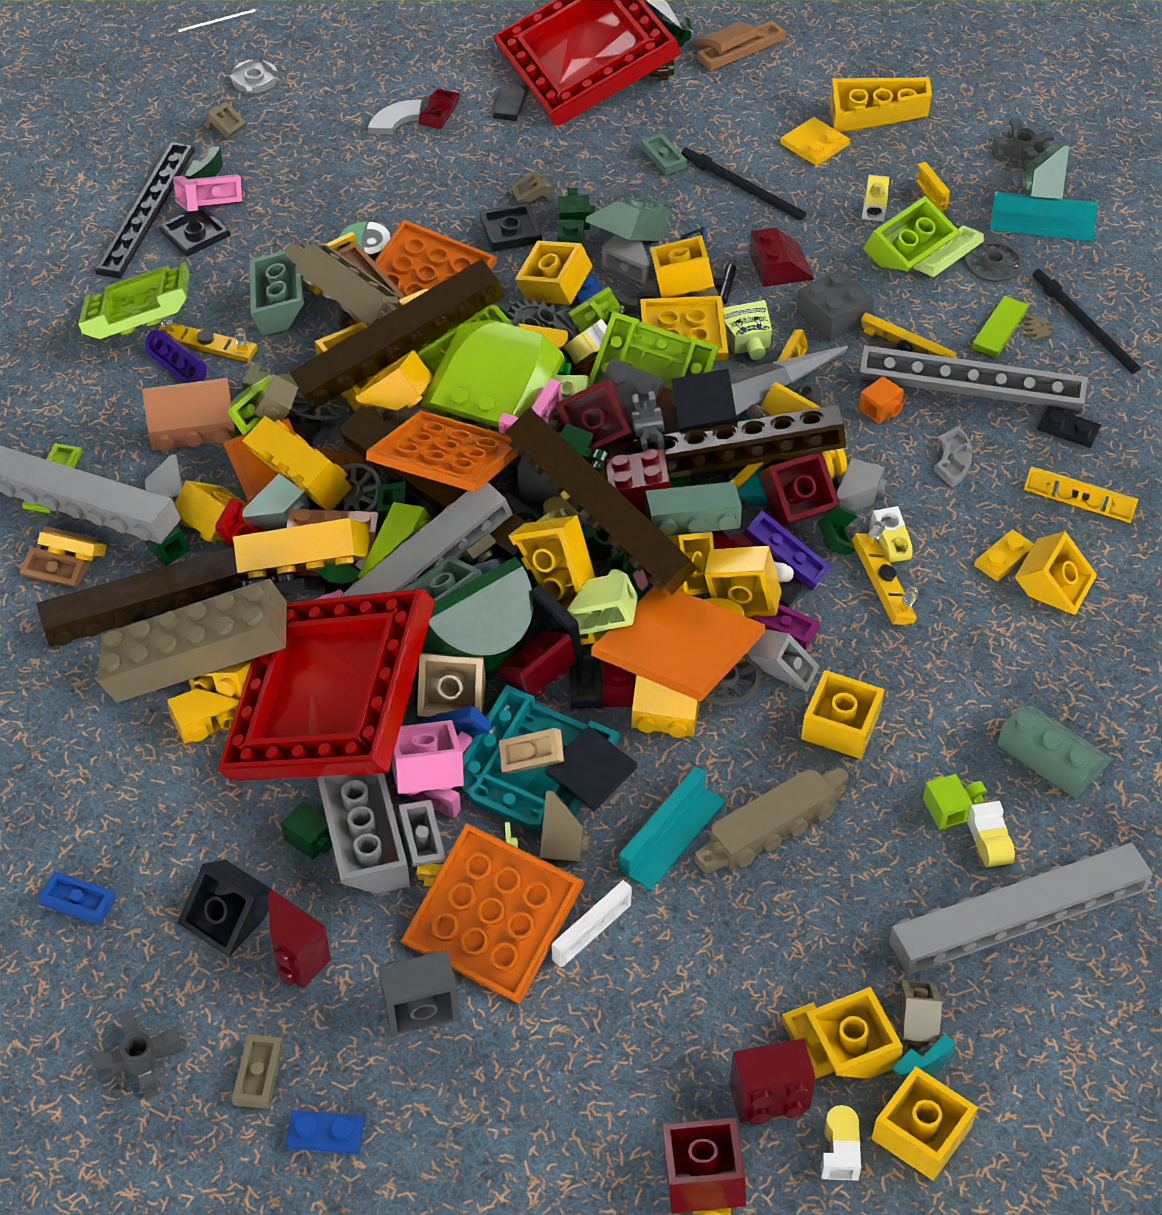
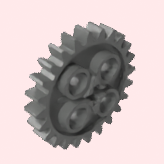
M534 298L530 302L526 299H523L521 303L516 301L505 314L514 326L521 323L568 331V339L565 345L581 334L576 332L579 328L578 325L570 324L572 320L570 317H563V310L556 312L553 304L550 307H546L543 300L540 304H537ZM563 348L560 349L563 355L566 356V363L571 364V369L577 366L573 363L570 355Z

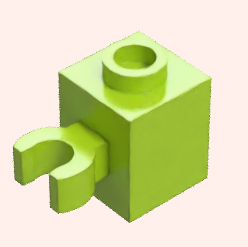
M956 774L946 777L938 776L926 782L923 801L940 830L967 822L971 805L984 803L985 800L982 795L986 794L987 790L982 781L973 782L964 788Z

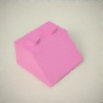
M452 720L400 727L392 757L393 774L398 794H418L426 790H450L454 787L464 786L462 749Z

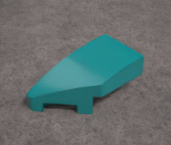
M767 465L759 469L737 489L740 500L748 501L751 507L760 506L763 501L767 502L758 476L759 473L768 468Z
M944 1034L923 1057L911 1048L892 1067L891 1071L901 1078H907L916 1066L928 1075H932L952 1058L956 1042Z

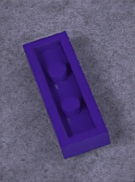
M763 510L743 533L756 546H769L773 560L790 566L794 571L793 576L810 590L816 587L832 567Z

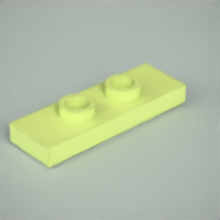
M963 225L958 229L961 233L915 265L913 269L935 277L984 241V234Z

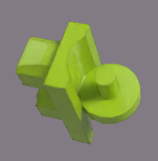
M607 286L567 313L573 323L578 325V331L583 333L599 320L606 321L609 312H620L623 308L613 295L610 287Z

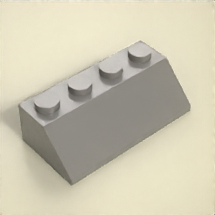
M384 773L317 777L341 884L376 894L410 887L408 865Z

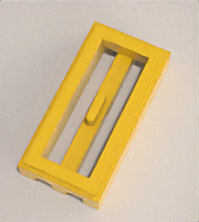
M926 162L919 163L917 166L919 171L916 172L918 179L915 180V183L940 211L947 210L950 190Z

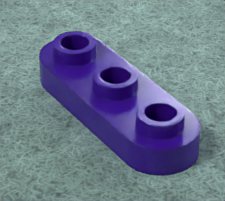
M153 330L148 334L145 341V349L153 359L183 383L204 381L207 368L203 360L167 332Z

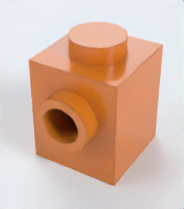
M882 376L861 392L858 410L880 424L888 417H895L900 413L903 408L904 390Z

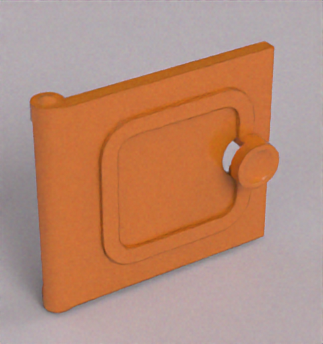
M289 418L284 419L282 423L285 424L290 429V433L295 436L296 434L289 421ZM249 433L223 442L246 496L247 505L278 475L277 472L257 458L242 442Z

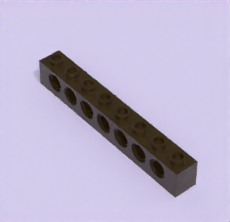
M838 404L663 435L669 478L846 448L844 422ZM641 439L608 444L609 459L618 455L642 453ZM649 443L648 449H659L658 443Z

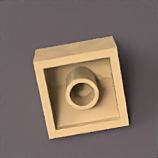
M421 653L419 658L417 716L429 717L438 713L461 709L465 706H473L483 714L486 688L484 657Z

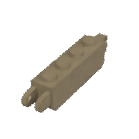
M289 243L285 250L286 257L296 264L295 271L303 276V281L322 290L321 293L325 297L338 301L342 304L341 308L343 310L356 314L361 318L360 321L364 325L369 326L397 309L399 304L397 294L328 245H298L296 243Z
M836 768L821 776L817 770L806 769L714 822L711 840L695 852L694 861L705 874L725 866L729 871L737 866L741 868L748 866L755 859L756 855L762 851L771 852L781 844L784 838L791 834L793 836L802 834L807 829L808 824L817 819L824 821L829 818L834 812L835 802L847 792V785L845 784L849 781V774L844 769Z

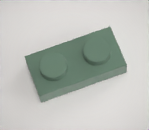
M663 133L641 140V149L665 176L687 168V159Z

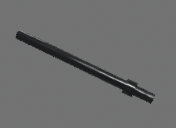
M687 147L682 150L681 154L686 159L695 163L697 168L712 172L800 221L806 217L807 213L716 164L712 161L711 157L703 153L698 154Z
M1041 269L1034 271L1032 276L1043 286V291L1049 297H1054L1131 374L1140 371L1141 367L1062 291L1063 287L1055 279L1051 280Z

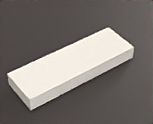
M622 880L552 943V960L560 967H563L631 906L632 887Z

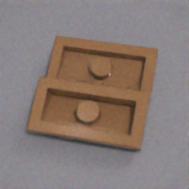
M743 22L730 23L692 40V44L700 50L710 46L719 52H724L758 36L757 27Z
M44 526L42 531L55 532L101 543L99 538L48 526ZM37 544L36 548H29L19 573L22 576L76 588L92 561L75 558L76 552L67 550L66 554L52 553L48 551V546Z

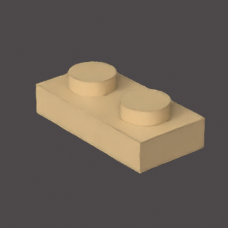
M552 728L499 740L501 769L504 773L510 774L564 762L560 729Z

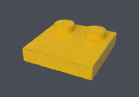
M813 117L782 136L780 144L817 166L850 145V138Z

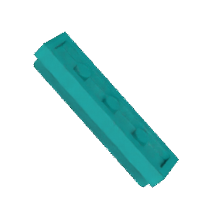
M996 191L991 209L990 230L1093 241L1098 203L1063 198L1031 197L1026 194Z
M695 766L619 853L618 871L648 890L654 888L725 804L723 798L705 788L706 772Z

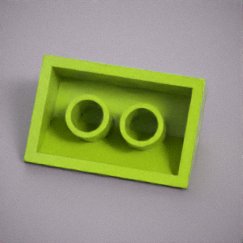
M924 196L874 230L863 249L880 267L908 271L953 240L961 232Z

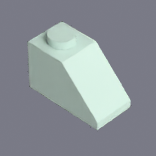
M279 473L243 509L242 516L246 523L262 529L287 527L290 509H308L311 505L304 491Z

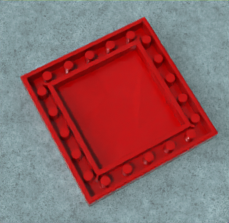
M552 0L493 35L498 49L555 126L564 124L613 95L618 90L625 88L681 55L676 39L643 0Z
M423 588L287 602L286 648L252 659L217 771L229 780L235 781L388 773L435 600Z

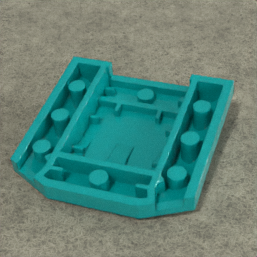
M506 685L487 716L491 721L490 732L475 736L462 757L464 786H460V788L475 806L529 830H542L546 791L556 792L574 816L578 813L582 803L546 775L545 769L549 765L510 774L502 772L499 740L556 728L561 730L564 751L588 726L615 746L620 739L619 732L591 720L588 725L537 704L535 703L534 696Z

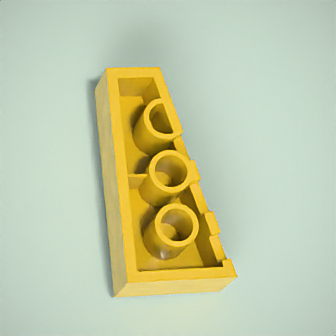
M930 77L832 78L830 92L832 128L839 132L927 117L932 98Z
M264 416L242 440L257 458L303 490L307 497L324 510H333L352 488L345 479L348 474L339 465L333 464L318 449L311 448L298 434L295 436L291 434L290 429L278 419L274 422Z
M578 515L524 523L508 535L512 544H517L523 555L521 558L527 570L530 569L538 585L541 584L566 610L584 583L589 579L595 578ZM608 630L580 635L581 645L596 643Z
M351 518L233 537L237 573L247 574L249 579L267 577L266 572L277 571V574H290L296 572L295 568L306 567L307 570L325 568L326 564H352L356 560L366 559L371 550L367 523Z

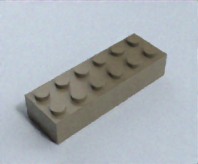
M269 578L104 633L101 637L97 681L113 700L118 703L286 648L287 601Z

